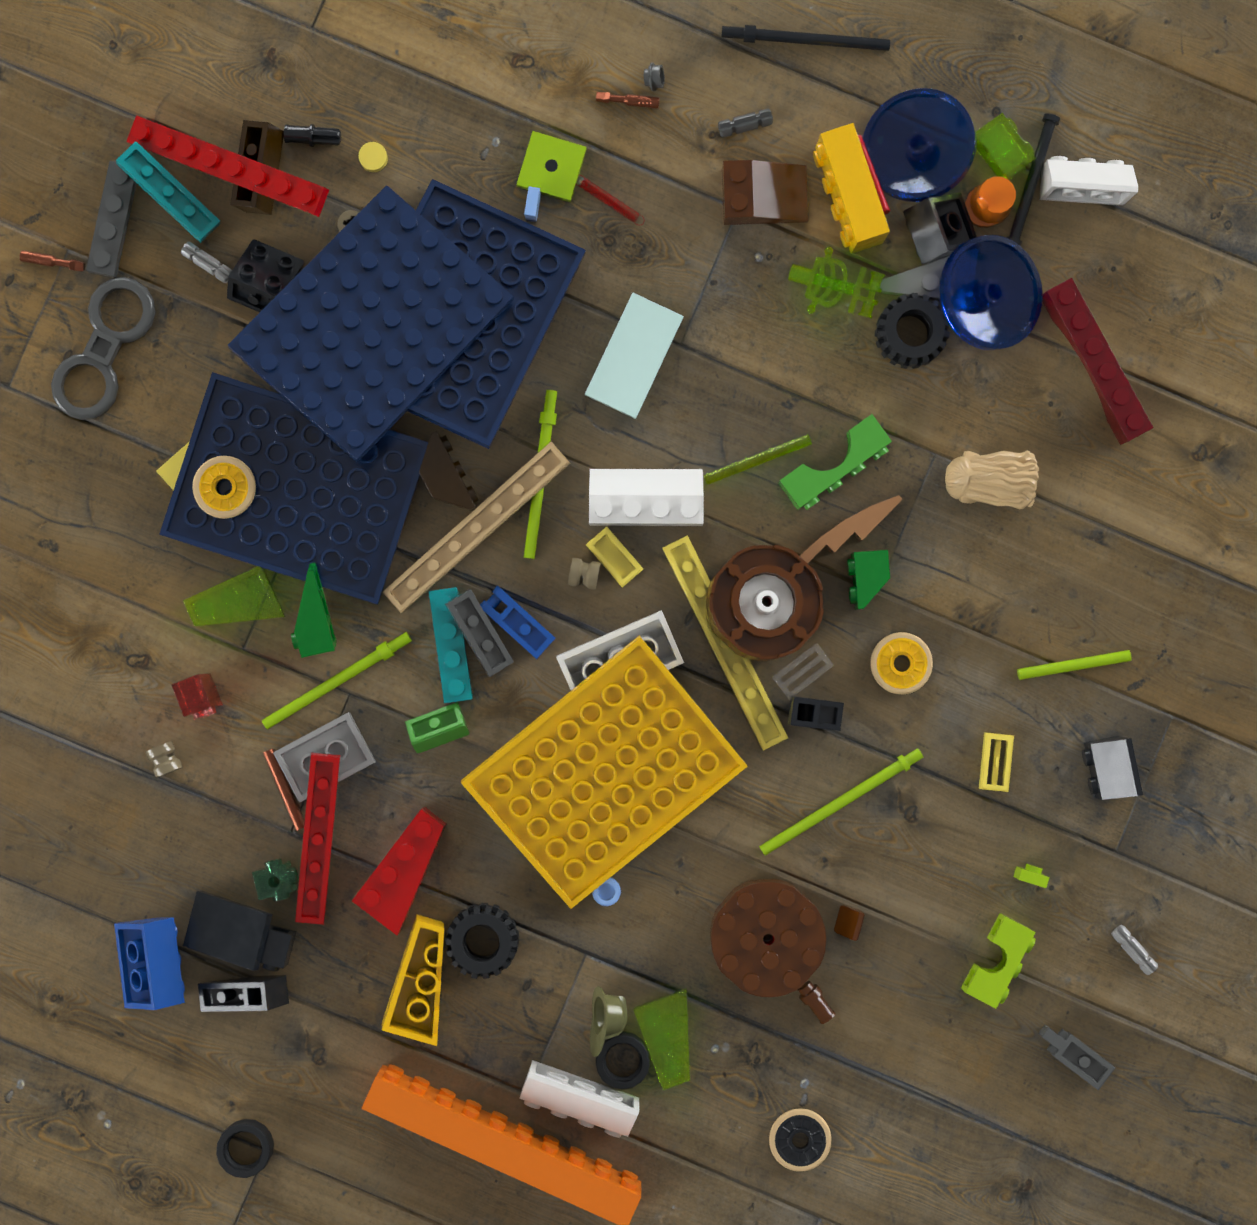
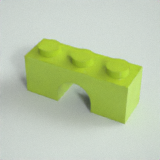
M999 913L987 938L1000 946L1002 951L1001 961L993 968H983L974 963L961 989L995 1009L999 1003L1003 1004L1009 994V988L1007 987L1011 979L1017 978L1023 964L1020 962L1025 952L1029 953L1035 944L1036 938H1034L1036 932Z

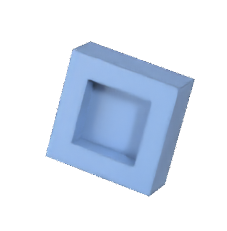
M530 186L528 188L524 212L526 221L537 222L541 199L540 188Z

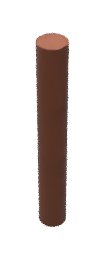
M270 749L263 752L297 831L304 828L305 821L288 781L273 754L275 751Z

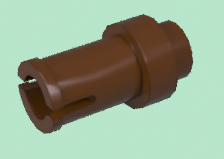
M807 981L798 989L800 1000L804 1005L810 1007L821 1024L830 1021L835 1016L834 1010L831 1009L821 995L822 990L817 984L813 985L811 981Z

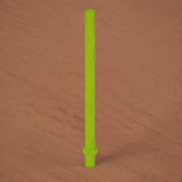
M917 748L905 756H898L896 762L760 845L759 847L764 856L901 771L905 770L907 772L910 770L911 765L924 758L921 751Z

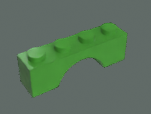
M873 414L846 433L848 450L844 461L838 467L827 471H818L802 464L778 482L797 510L803 506L808 510L820 501L818 495L823 491L827 490L830 494L843 484L840 479L850 473L854 477L866 468L863 462L870 457H873L876 461L889 451L886 446L892 440Z

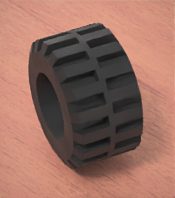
M911 293L910 296L904 294L899 296L898 299L891 301L883 310L876 323L875 337L878 339L876 342L877 348L881 347L883 351L881 355L884 358L888 357L891 359L889 363L894 366L900 364V368L904 369L912 367V369L919 368L921 365L929 364L947 345L946 341L950 336V332H948L950 321L945 319L947 313L945 309H939L938 305L940 303L937 300L932 302L929 300L930 296L925 294L922 297H919L918 293ZM912 316L924 323L928 336L923 345L909 346L901 341L896 329L897 323L901 318Z
M488 903L470 905L469 908H464L459 912L449 926L445 945L448 947L446 952L448 957L452 958L453 961L451 963L455 968L458 966L462 974H471V978L475 979L478 976H483V979H487L491 975L495 974L497 976L501 974L502 970L507 969L514 959L519 945V931L516 929L515 920L509 917V913L506 910L502 911L499 909L500 906L495 904L490 906ZM476 925H487L494 929L500 940L496 952L488 956H480L473 953L466 943L468 931Z

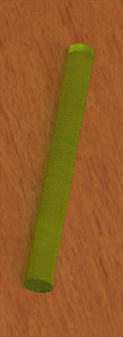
M806 434L703 475L706 485L712 484L812 445L810 436Z

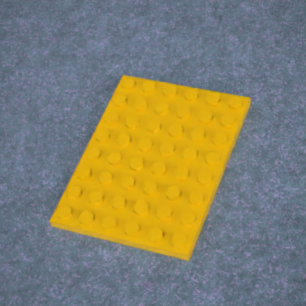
M639 635L461 780V784L568 907L572 909L748 766Z

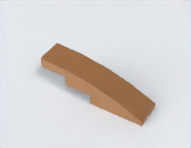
M898 495L872 505L845 519L819 537L799 556L809 563L824 547L831 554L835 553L851 535L859 542L862 541L903 499Z

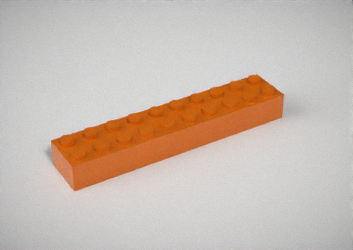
M389 1064L387 1067L382 1065L361 1109L617 1225L630 1224L641 1199V1181L637 1180L638 1176L628 1170L617 1171L611 1168L612 1164L604 1159L597 1158L595 1161L586 1157V1153L577 1147L571 1146L570 1149L564 1147L553 1136L544 1135L542 1137L533 1133L534 1129L524 1123L513 1124L507 1121L508 1117L500 1112L493 1111L491 1114L482 1110V1105L469 1099L466 1102L460 1100L449 1089L440 1088L438 1090L429 1086L430 1082L422 1077H409L403 1074L404 1070L398 1066Z

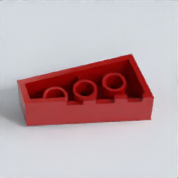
M423 807L352 900L353 903L397 936L404 926L447 823L426 807Z

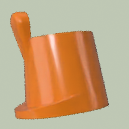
M1004 177L989 178L975 187L968 194L965 201L971 222L983 228H989L1003 222L1009 216L1015 202L1016 190L1014 185Z

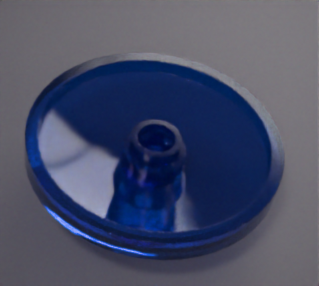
M930 88L908 90L887 100L872 115L863 135L864 144L882 191L893 198L907 202H921L930 197L942 196L952 190L969 171L976 152V131L965 107L953 96Z
M983 235L970 239L959 245L951 253L941 273L939 293L944 316L957 336L969 345L983 350L1008 348L1025 339L1036 325L1043 299L1040 275L1029 254L1014 241L998 235Z

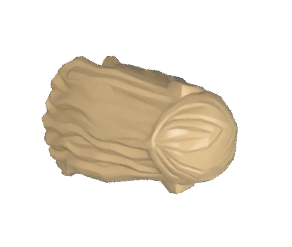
M1028 450L1023 453L1000 451L981 456L971 451H965L962 456L953 459L946 468V490L951 497L959 499L962 503L982 502L994 506H1011L1017 509H1024L1026 506L1030 508L1034 504L1035 491L1039 479L1037 460L1035 455Z

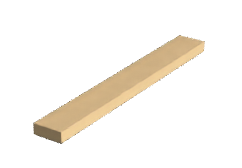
M550 442L383 591L384 595L400 613H403L571 463L553 442Z

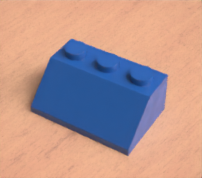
M158 917L115 923L124 1007L129 1009L158 1010L185 1003V986L180 970L181 956L178 952L176 938L178 930L174 917Z

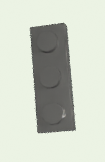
M471 589L445 603L489 677L514 662Z

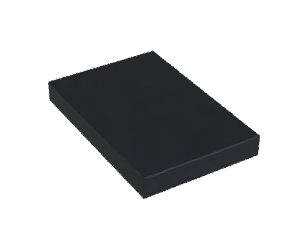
M197 891L183 946L252 971L259 970L273 914L205 891Z

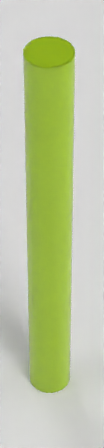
M1130 650L1020 668L1017 669V675L1019 680L1128 662L1132 660Z

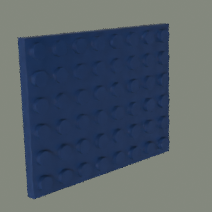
M432 179L416 211L514 296V300L407 411L489 449L585 256L586 250Z
M386 185L228 344V348L352 459L358 462L514 300V296Z
M212 372L159 535L302 581H306L310 563L316 562L322 587L378 605L420 478L419 470L429 442L388 430L356 462L280 394ZM217 456H231L241 460L250 468L255 478L256 492L251 505L242 514L232 518L222 519L207 514L199 507L193 495V479L197 470L207 460ZM228 479L220 480L217 483V492L220 495L229 494L232 490L231 482Z

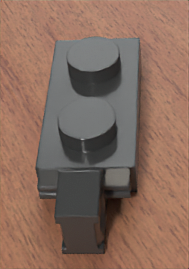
M1044 1025L1038 1033L1051 1043L1047 1050L1051 1052L1052 1056L1097 1090L1102 1087L1116 1068L1070 1032L1061 1029L1057 1034Z

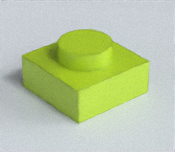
M1027 863L1025 868L1016 866L1013 876L1018 880L1043 888H1047L1050 878L1042 874V868Z

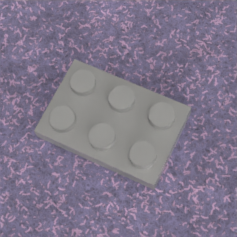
M350 712L273 752L299 803L307 799L311 753L341 755L338 782L376 762Z

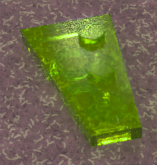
M259 566L183 600L189 616L196 627L285 617L264 568Z
M687 988L633 1008L663 1090L690 1081Z

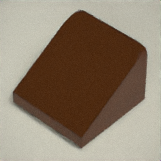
M841 905L834 931L846 938L857 941L863 924L864 913L859 909Z

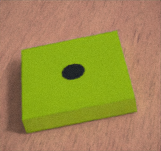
M532 131L516 184L517 187L528 190L529 186L540 188L543 195L571 203L587 147Z

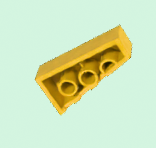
M416 914L383 1017L382 1031L437 1046L444 922Z

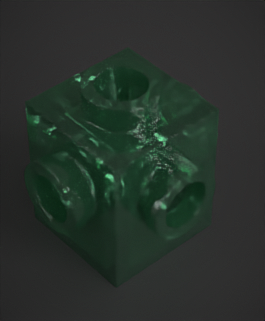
M281 858L264 862V868L252 872L258 900L273 897L275 902L290 898V892L296 890V884L299 883L296 867H292L290 861L282 863Z

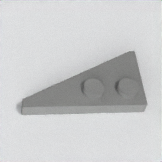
M971 248L874 282L871 286V292L900 296L904 294L910 296L911 293H918L919 297L925 294L930 296L929 299L969 304L977 248Z

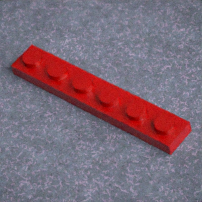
M311 753L295 922L324 925L341 755Z

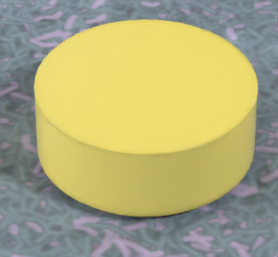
M368 142L359 151V161L367 171L378 172L386 166L388 155L381 144Z

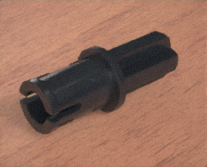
M285 124L284 126L285 143L309 144L310 147H314L315 144L338 146L341 143L340 129L315 127L314 124H310V126Z

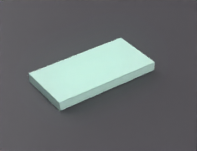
M632 293L585 392V396L636 419L684 316Z

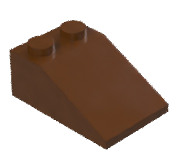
M758 160L723 161L724 225L808 222L806 165Z

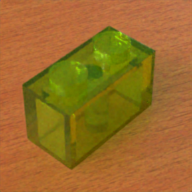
M1003 113L977 130L970 141L997 177L1011 180L1029 167L1036 158L1030 143L1026 140L1023 141L1018 135V128L1014 121L1009 117L1006 118Z

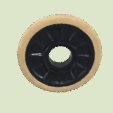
M792 1109L783 1113L776 1119L770 1130L769 1145L774 1158L782 1166L793 1171H808L816 1168L826 1159L831 1148V1132L827 1123L819 1114L808 1109ZM801 1132L808 1136V1142L804 1147H796L792 1143L795 1134Z

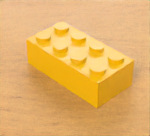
M854 123L821 133L815 147L816 151H813V157L817 168L822 167L825 176L822 178L823 188L826 194H831L834 203L831 205V211L835 221H840L843 230L840 231V238L844 248L849 247L850 253L853 254L883 244L890 230Z

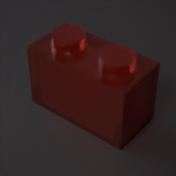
M211 673L197 674L172 684L184 717L193 716L194 720L202 719L217 713L215 708L223 705Z

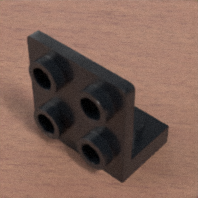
M254 239L228 276L227 299L261 312L299 274L304 261Z

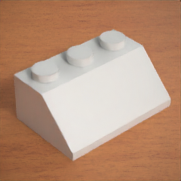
M1053 156L1047 159L1041 170L1040 200L1125 205L1138 193V183L1133 165H1124V161L1121 160L1096 163V160L1093 158L1068 161L1067 157Z

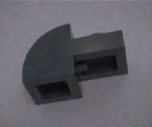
M791 696L787 725L841 731L844 703Z

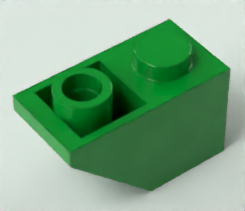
M888 550L851 553V559H847L848 576L853 577V587H849L850 604L855 605V610L864 609L890 579Z

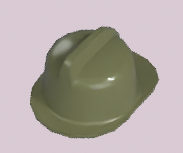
M599 986L594 989L592 997L590 1051L594 1057L599 1056L604 1041L618 1036L627 1024L625 997L605 994Z

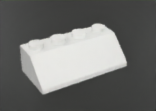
M590 469V526H703V469Z
M662 610L557 655L556 658L570 690L574 689L639 635L668 670L683 664L684 661Z
M534 1060L531 1062L519 1098L524 1100V1104L531 1108L540 1109L541 1106L551 1110V1114L557 1117L567 1118V1116L576 1118L578 1123L585 1127L594 1128V1125L604 1128L605 1133L618 1138L621 1135L629 1136L639 1114V1097Z

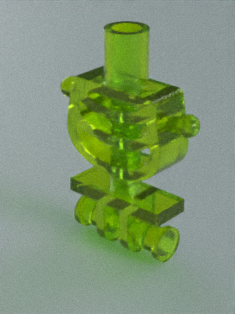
M831 247L825 248V258L816 257L813 269L792 264L788 280L807 285L805 297L812 301L807 307L808 313L813 314L817 304L825 308L836 306L846 293V295H852L848 313L854 315L857 302L861 301L863 305L858 315L872 319L873 316L871 315L874 305L877 306L879 302L874 300L875 293L882 292L880 285L882 279L885 278V274L871 271L870 282L866 284L864 279L867 268L861 267L856 284L848 283L846 265L839 259L831 258L833 253ZM826 264L830 266V277L825 275ZM835 266H839L843 271V280L841 281L836 278ZM822 287L826 288L820 297H816ZM861 289L869 290L868 298L860 296ZM832 291L839 292L833 300L825 301Z

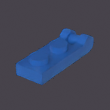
M497 585L492 590L493 595L487 601L483 600L480 606L499 626L532 656L538 659L556 638ZM503 601L508 607L499 614L495 608Z

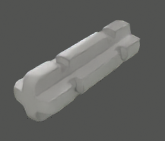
M187 242L181 250V254L190 261L193 260L196 265L211 275H215L223 283L228 282V276L232 271L224 264L221 265L220 261L202 249L199 250L191 242Z
M1119 925L1112 931L1113 938L1117 942L1122 943L1121 947L1135 963L1139 964L1140 969L1145 974L1150 975L1158 968L1155 960L1150 956L1148 957V952L1135 937L1130 936L1131 933L1125 926Z

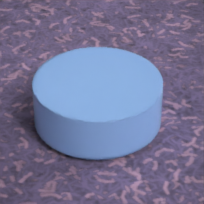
M610 877L595 889L592 895L598 904L611 906L618 901L621 889L619 883Z

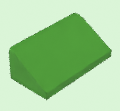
M458 702L405 721L411 744L416 753H422L469 735V730Z

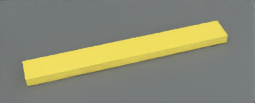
M688 535L663 547L662 549L762 750L764 751L788 739L750 660L735 654L714 634L706 609L707 592L711 581Z

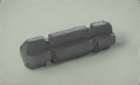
M770 109L760 110L758 114L752 112L734 117L732 121L729 119L718 122L719 134L724 138L731 136L733 132L739 134L758 129L759 125L762 127L769 126L773 123V116Z

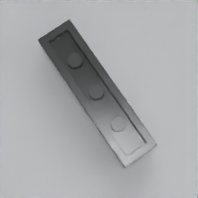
M109 161L86 271L89 273L117 278L137 185L115 161Z

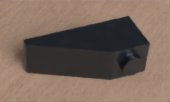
M286 975L256 976L198 983L201 1012L268 1011L289 1004Z

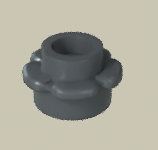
M653 62L650 63L648 69H644L645 86H650L652 91H656V88H663L665 84L663 66L655 65Z

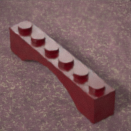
M1070 278L1047 290L1040 296V299L1052 321L1070 342L1088 372L1101 401L1106 420L1119 444L1129 442L1153 429V425L1074 280Z

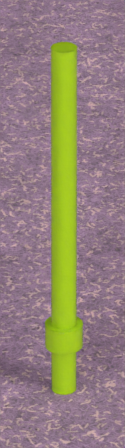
M546 390L544 410L540 412L539 423L542 425L538 453L551 442L552 428L556 425L557 414L555 413L557 391ZM544 488L531 498L523 558L535 559Z
M405 632L388 643L385 641L376 646L377 650L264 718L262 720L263 725L267 730L382 659L386 661L393 657L395 651L412 642L410 635Z

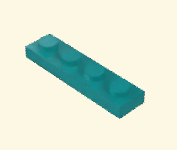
M135 141L116 159V164L200 243L220 225V220L138 142Z
M458 587L429 591L444 703L473 699L465 637L445 603L459 595Z

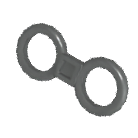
M126 277L112 278L99 285L91 295L88 312L94 331L83 353L72 355L62 361L54 371L51 382L53 399L59 409L70 417L80 420L97 418L108 412L116 401L119 387L117 375L112 368L116 355L122 344L134 342L145 336L153 325L156 313L154 299L149 290L137 280ZM126 289L133 291L142 301L143 314L141 320L136 327L129 331L117 332L110 330L106 327L101 317V307L104 299L115 290ZM82 365L95 366L102 372L106 382V390L99 403L88 408L75 407L68 401L64 392V383L67 375L71 370Z

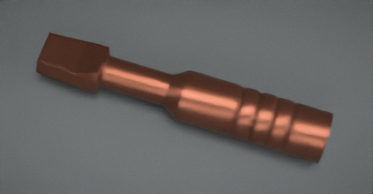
M610 92L596 93V101L619 102L627 106L659 108L660 97L632 94L621 96L612 95Z
M25 250L20 252V261L50 267H67L74 271L85 270V262L72 259L70 261L62 260L52 255Z

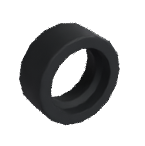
M622 1031L618 1036L606 1039L602 1051L596 1057L597 1072L603 1082L610 1087L621 1090L633 1088L641 1083L647 1075L650 1065L648 1048L643 1040L635 1034ZM624 1043L636 1049L640 1062L633 1074L619 1077L608 1069L606 1056L613 1046Z
M251 1119L236 1121L222 1133L217 1143L216 1155L218 1162L225 1172L234 1177L248 1178L257 1175L268 1164L273 1154L274 1141L271 1132L264 1124ZM240 1132H250L256 1135L262 1145L259 1159L249 1165H241L234 1161L229 1153V1142L233 1136Z

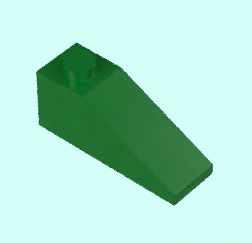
M316 562L309 565L294 633H291L293 647L295 650L299 649L301 658L335 651L337 643Z

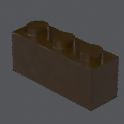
M243 120L238 154L279 170L284 131L269 122ZM233 184L231 206L246 213L272 215L273 199Z

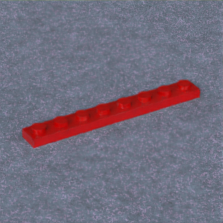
M137 115L126 141L130 144L136 141L147 151L317 217L320 216L329 193V189Z

